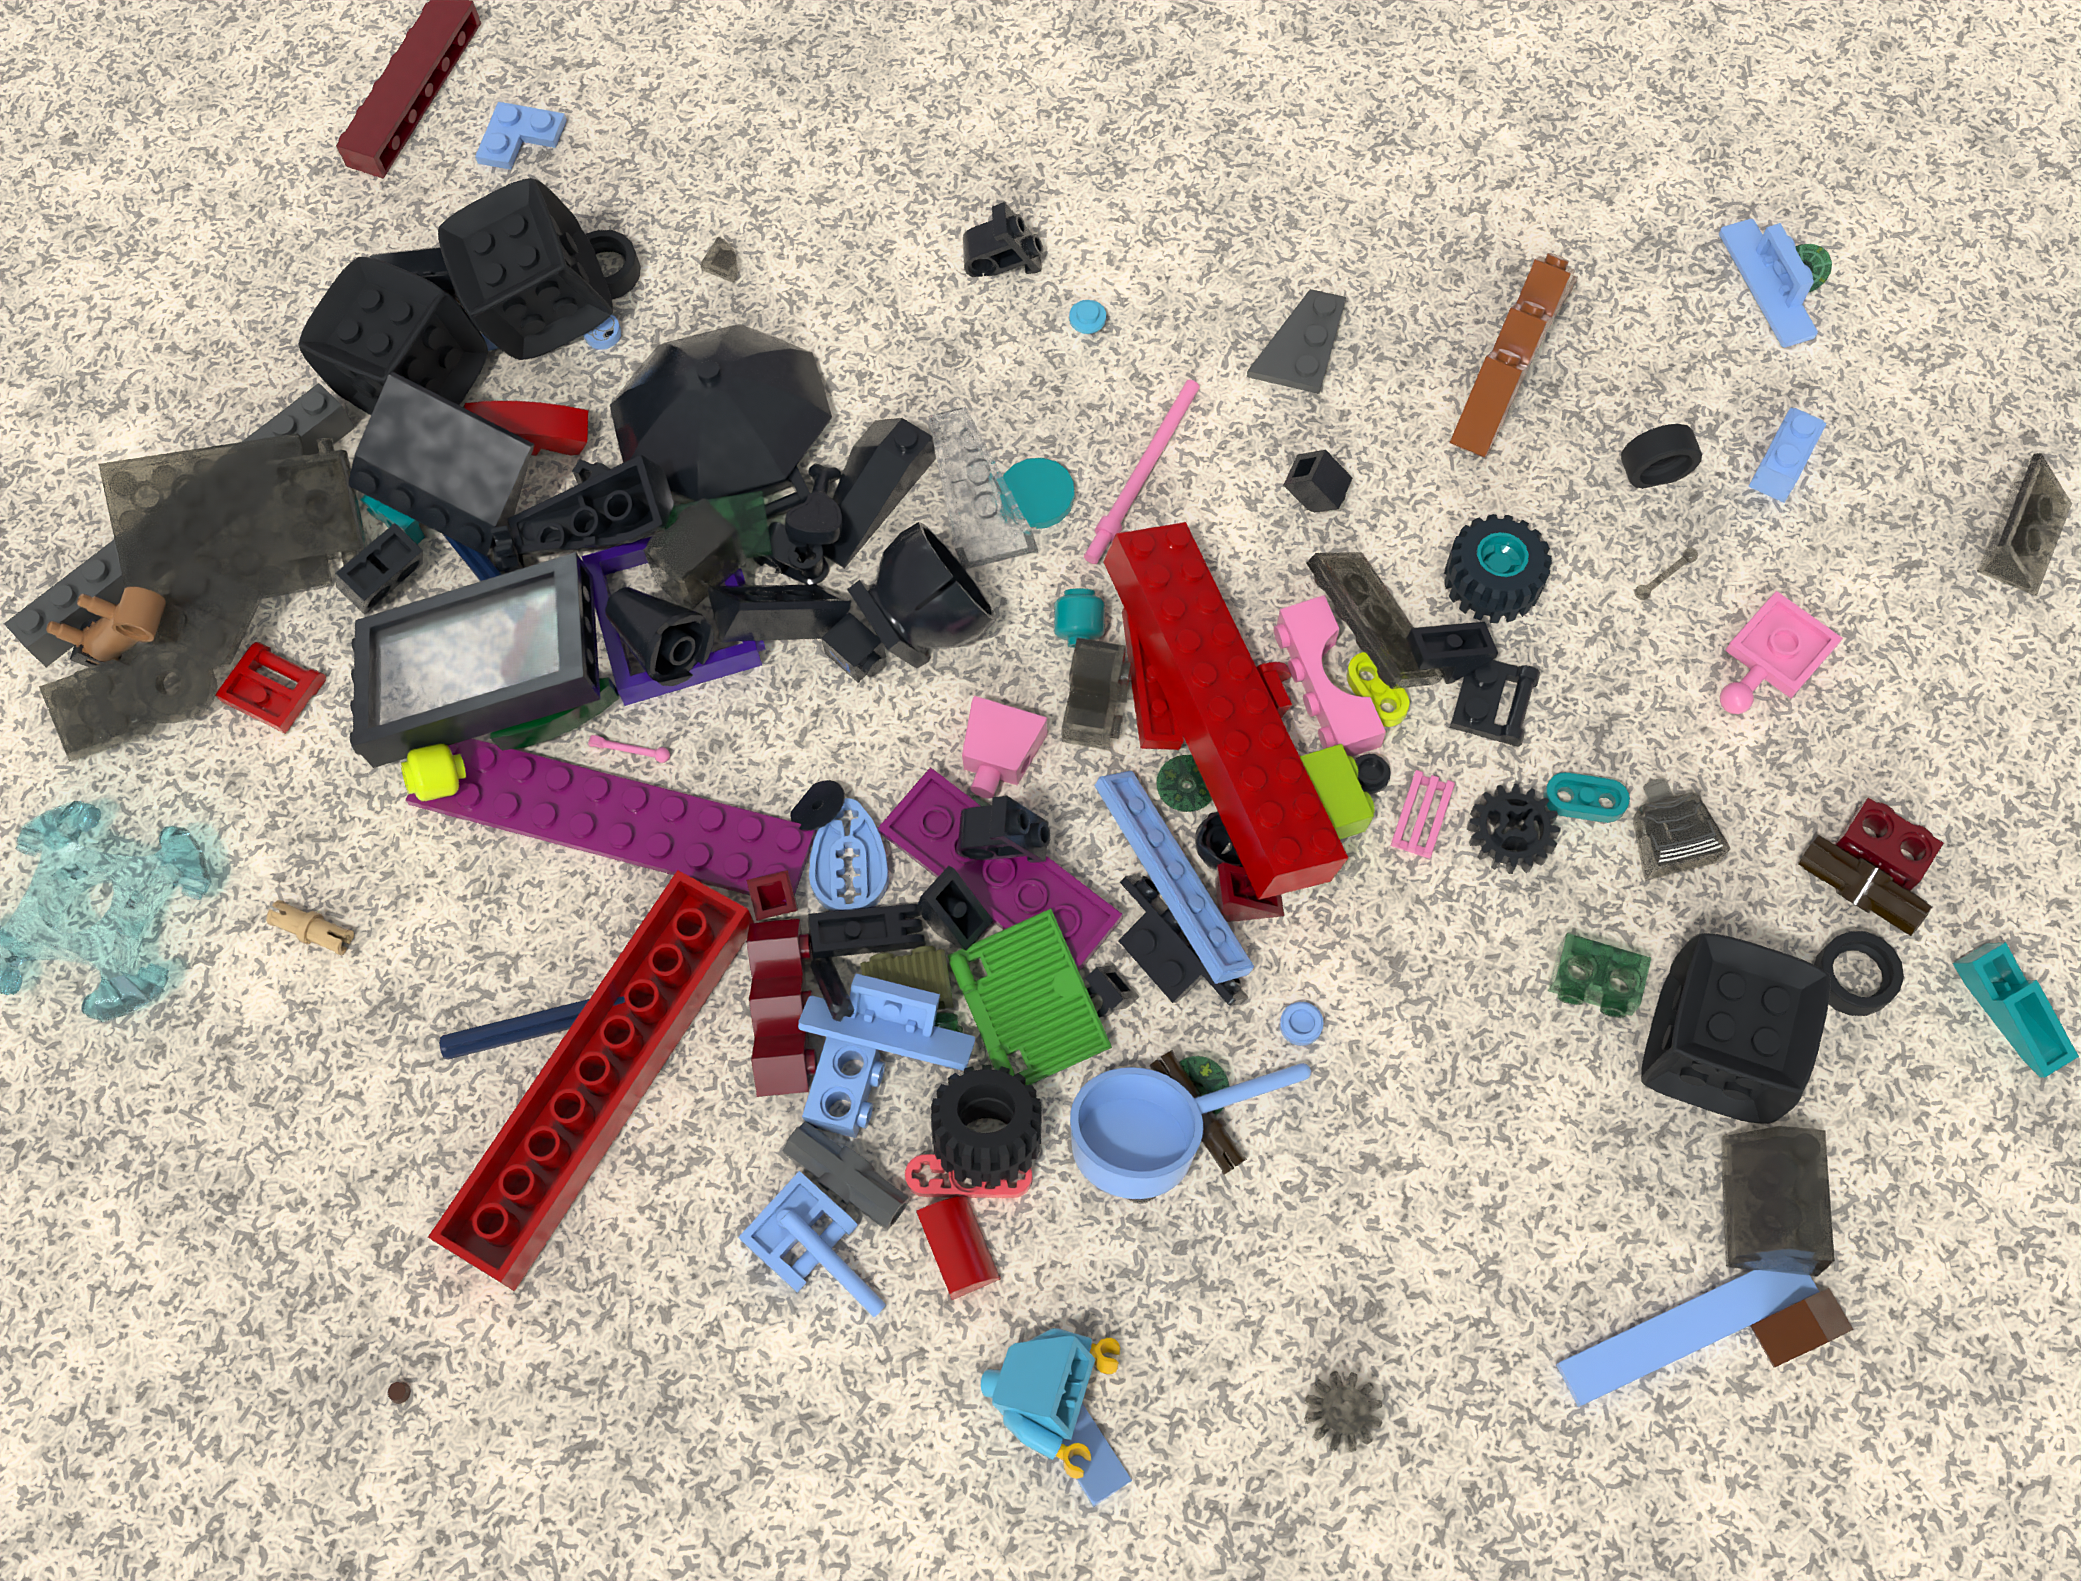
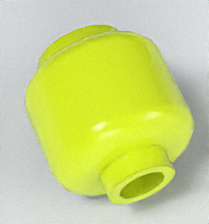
M445 744L413 749L407 754V761L401 762V770L407 793H415V796L421 801H429L456 794L459 788V779L466 778L461 755H452L450 748Z

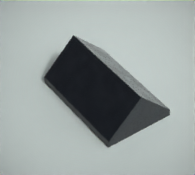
M817 584L708 586V596L721 642L821 639L851 609V600Z

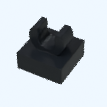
M1113 965L1096 967L1085 978L1091 985V987L1087 988L1090 998L1093 999L1097 994L1102 998V1007L1097 1011L1099 1018L1109 1016L1114 1010L1128 1008L1140 997Z

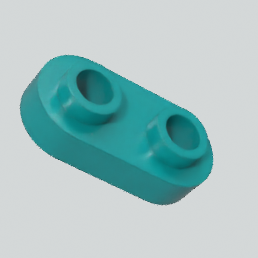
M1568 772L1554 775L1549 780L1543 794V798L1547 797L1549 799L1547 808L1550 811H1557L1559 816L1603 823L1619 820L1627 810L1630 802L1627 789L1616 780ZM1561 791L1567 792L1571 796V801H1561L1557 793ZM1599 799H1609L1612 802L1613 807H1602L1599 803Z

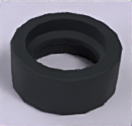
M596 230L586 233L596 255L603 252H615L624 257L626 262L622 268L615 274L605 277L611 299L623 297L634 288L640 278L641 267L633 243L624 234L614 230Z
M1676 423L1650 429L1635 437L1622 450L1621 461L1630 484L1635 488L1644 489L1673 483L1686 477L1702 461V452L1693 430L1688 425Z
M1849 931L1836 936L1816 956L1814 965L1830 975L1829 1005L1834 1010L1849 1016H1868L1883 1009L1900 992L1904 979L1902 961L1895 949L1881 937L1866 931ZM1846 951H1859L1873 959L1882 972L1883 980L1880 989L1869 997H1860L1849 993L1839 984L1834 975L1833 964L1839 954Z

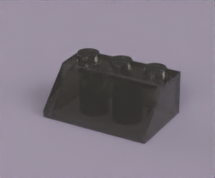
M1776 1126L1722 1136V1189L1726 1267L1818 1277L1835 1261L1825 1130Z

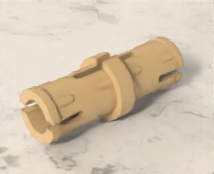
M277 900L272 905L280 910L279 913L269 909L267 914V924L297 935L296 937L300 942L307 945L313 942L334 951L338 955H344L347 950L346 947L342 946V942L350 945L354 938L353 931L324 920L322 914L315 911L307 913L286 904L282 900Z

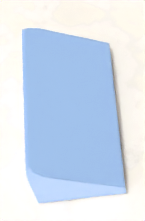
M1082 1403L1071 1440L1063 1439L1062 1444L1069 1446L1073 1443H1081L1088 1447L1091 1453V1461L1085 1460L1082 1456L1078 1455L1071 1457L1069 1461L1072 1465L1084 1471V1476L1076 1480L1092 1506L1095 1507L1130 1483L1132 1479Z

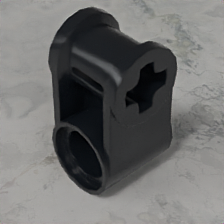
M771 522L751 553L752 559L758 565L763 566L766 564L775 568V573H781L803 584H819L825 580L829 573V565L824 558L822 546L820 544H807L789 538L785 531V525L779 522Z

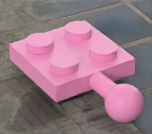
M1776 591L1729 643L1725 650L1751 670L1740 682L1730 683L1723 688L1720 694L1721 706L1731 714H1742L1748 711L1753 704V692L1764 679L1792 699L1843 638Z

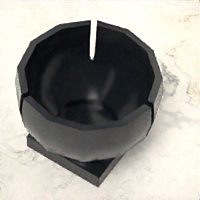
M920 522L902 531L884 550L873 584L867 585L858 580L847 589L886 649L916 669L930 661L925 653L927 649L961 647L983 635L996 621L994 611L991 609L992 607L962 564L946 545L925 524Z

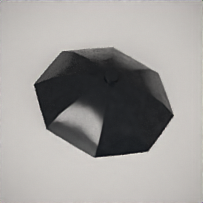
M741 324L658 345L610 404L623 463L638 455H643L664 469L671 492L697 503L785 481L832 419L813 353Z

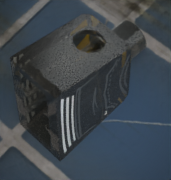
M1666 778L1650 781L1643 786L1648 803L1639 807L1632 820L1645 881L1722 861L1729 852L1730 846L1697 793L1691 792L1674 797Z

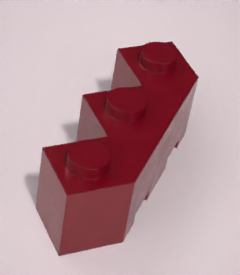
M800 919L750 923L746 944L752 977L749 1006L754 1032L751 1062L757 1097L809 1092L810 1075H815L817 1069V1055L815 1049H809V1032L800 1030L798 1024L808 997L813 996L812 990L806 991L805 959H811L809 933L802 934Z

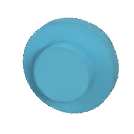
M1082 300L1072 306L1069 313V321L1076 331L1092 334L1102 329L1105 325L1106 311L1097 301Z

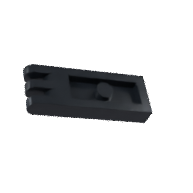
M918 904L808 914L813 959L907 950L925 946L926 941L923 934H912L923 931L922 920H905L906 918L920 916V913L916 910Z

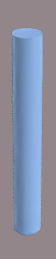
M793 1209L779 1221L873 1317L881 1312L886 1306L884 1301Z

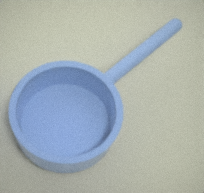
M1300 1063L1193 1098L1180 1083L1157 1071L1136 1067L1106 1071L1088 1081L1080 1089L1073 1101L1070 1112V1128L1074 1160L1085 1178L1097 1188L1111 1195L1127 1199H1146L1159 1196L1173 1189L1187 1174L1203 1135L1201 1114L1304 1081L1310 1077L1311 1069L1307 1064Z

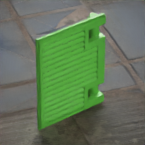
M1051 909L972 944L966 951L961 949L947 955L960 990L963 992L988 1051L994 1070H999L1003 1066L1009 1068L1010 1075L1014 1076L1015 1073L1007 1056L1020 1050L1027 1069L1019 1072V1074L1026 1078V1085H1029L1112 1048ZM980 958L988 976L976 981L968 963Z

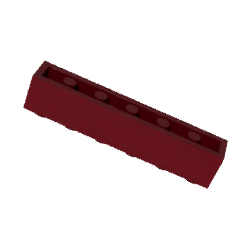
M429 0L424 5L417 21L407 31L406 37L397 52L391 56L386 69L380 78L374 82L366 100L358 107L355 117L346 131L339 137L336 147L346 167L384 179L481 25L479 15L472 0Z

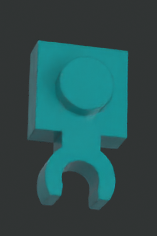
M367 495L360 499L368 507L366 509L367 512L377 520L385 523L388 528L396 523L417 545L425 538L424 533L419 527L420 522Z

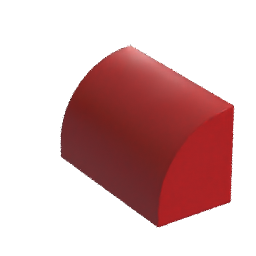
M961 1196L945 1199L916 1210L952 1300L1001 1279L967 1197Z

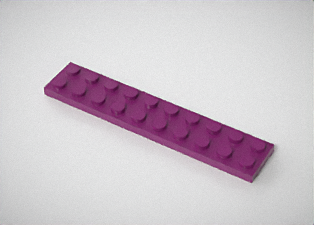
M473 738L448 746L452 755H461L465 767L466 778L459 779V788L456 794L429 801H421L413 793L408 794L405 800L408 805L670 875H674L679 870L701 883L749 896L750 893L746 880L788 870L795 894L817 833L816 830L803 831L799 829L801 826L799 823L515 749L502 751L496 744Z

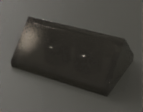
M2042 453L2033 454L2012 481L1977 570L1980 574L2034 596H2037L2072 506L2071 500Z

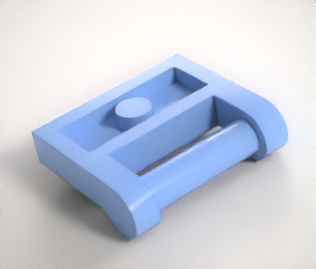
M800 1171L738 1237L797 1293L806 1284L805 1277L814 1269L819 1261L806 1250L792 1267L785 1263L782 1259L796 1245L798 1240L779 1221L793 1209L812 1227L825 1213L833 1222L823 1231L820 1237L831 1248L845 1233L850 1235L858 1226L845 1211Z

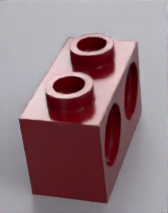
M1867 798L1855 811L1835 843L1836 846L1858 860L1861 857L1894 878L1893 882L1909 891L1921 882L1944 844L1933 837V834L1925 827L1913 825L1895 814V811L1888 805L1875 802L1870 798ZM1863 827L1871 829L1877 838L1868 835ZM1901 849L1908 851L1913 856L1914 861L1906 858Z

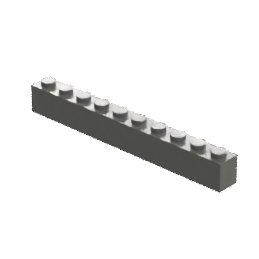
M320 383L316 384L6 621L4 625L47 668L74 647V644L61 640L46 631L50 621L60 624L64 623L80 629L81 625L89 618L95 620L102 618L78 606L77 600L81 594L91 597L96 596L117 605L121 601L125 588H150L355 429L345 409Z

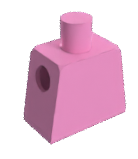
M974 696L962 752L964 770L976 773L970 790L980 797L990 799L995 794L999 780L1018 785L1048 733L1047 717Z

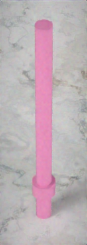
M1194 380L1186 381L1109 514L1103 516L1094 530L1096 536L1084 554L1085 560L1089 563L1097 564L1109 542H1112L1116 533H1120L1122 530L1121 522L1200 388L1199 384Z

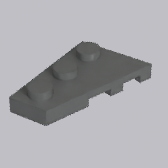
M1310 289L1248 369L1247 377L1320 394L1346 297Z

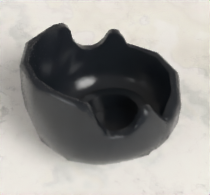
M1218 811L1208 814L1198 826L1195 834V845L1199 857L1210 869L1216 871L1217 865L1223 862L1243 867ZM1230 843L1229 850L1226 853L1221 854L1227 847V845Z

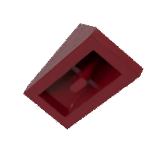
M1224 862L1217 865L1215 878L1217 905L1226 922L1285 916L1281 894L1258 900L1243 867Z

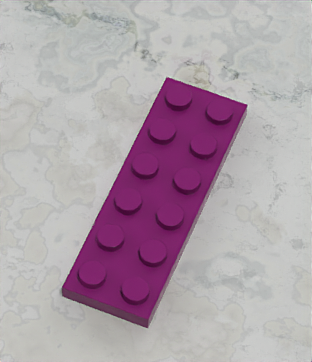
M930 767L877 828L879 833L936 878L948 866L953 867L991 916L992 922L1003 930L1051 909L1077 969L1080 971L1123 919V914L1047 856L1046 862L1036 863L1027 861V856L993 860H974L960 856L957 853L961 811L966 808L980 807L981 805Z

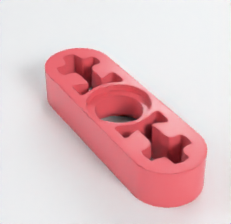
M932 1154L914 1157L908 1163L905 1170V1180L909 1189L920 1197L1018 1198L1028 1192L1033 1180L1030 1168L1026 1173L1018 1171L1020 1174H1025V1179L1018 1180L1015 1188H1009L1007 1180L1001 1179V1186H995L994 1189H986L988 1182H982L981 1187L975 1186L968 1189L958 1184L953 1170L949 1172L951 1188H943L944 1179L934 1178L929 1180L928 1187H921L919 1179L913 1178L914 1173L921 1172L922 1165H929L932 1173H945L941 1167V1159H936V1156Z

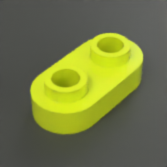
M1362 652L1355 655L1349 663L1346 674L1347 682L1354 694L1360 697L1371 698L1384 727H1393L1400 724L1405 719L1410 705L1406 691L1380 655L1373 652ZM1367 671L1374 678L1369 681L1363 680L1359 674ZM1389 703L1395 710L1387 713L1381 709L1380 705Z

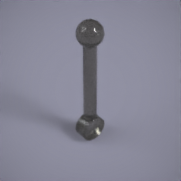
M1694 548L1685 549L1683 557L1647 585L1637 586L1634 592L1636 598L1639 600L1648 599L1653 589L1688 562H1695L1698 559V551Z

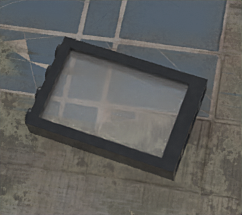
M577 552L355 620V638L352 639L354 668L351 670V678L354 684V699L350 702L353 715V731L350 733V743L354 752L357 755H361L373 768L405 759L409 751L436 744L449 746L601 700L593 576Z

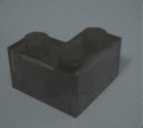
M1077 637L1069 672L1070 692L1062 724L1063 743L1110 751L1112 738L1120 739L1124 716L1117 715L1119 703L1128 702L1131 687L1130 673L1132 662L1125 661V645Z

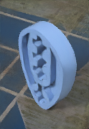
M845 798L838 815L831 822L818 829L810 855L809 880L811 888L819 903L831 912L873 908L881 901L889 884L887 856L881 836L869 814L858 801L851 798ZM846 810H851L852 815L858 817L851 820L849 836L845 834L842 821L836 820L837 818H842ZM847 848H852L854 854L860 855L853 858L852 866L854 872L860 874V876L853 878V886L855 892L861 893V895L855 896L854 903L846 904L844 897H839V895L846 893L844 878L838 877L845 874L846 867L843 859L838 858V856H843Z

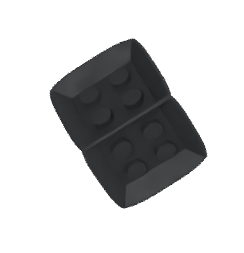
M527 178L501 187L455 212L438 227L440 249L461 305L476 328L499 349L515 359L527 360L551 352L595 329L613 313L611 294L587 235L569 208L539 180Z
M357 257L342 270L307 320L298 343L305 360L323 381L341 398L369 415H372L386 379L391 372L460 406L481 373L488 355V348L484 337L473 324L465 310L452 296L423 277L370 257Z
M1701 933L1695 935L1685 944L1673 960L1670 973L1661 989L1643 1056L1641 1082L1660 1094L1733 1119L1760 1124L1776 1122L1798 1104L1814 1069L1830 1000L1831 983L1829 973L1803 959L1749 941L1720 934Z

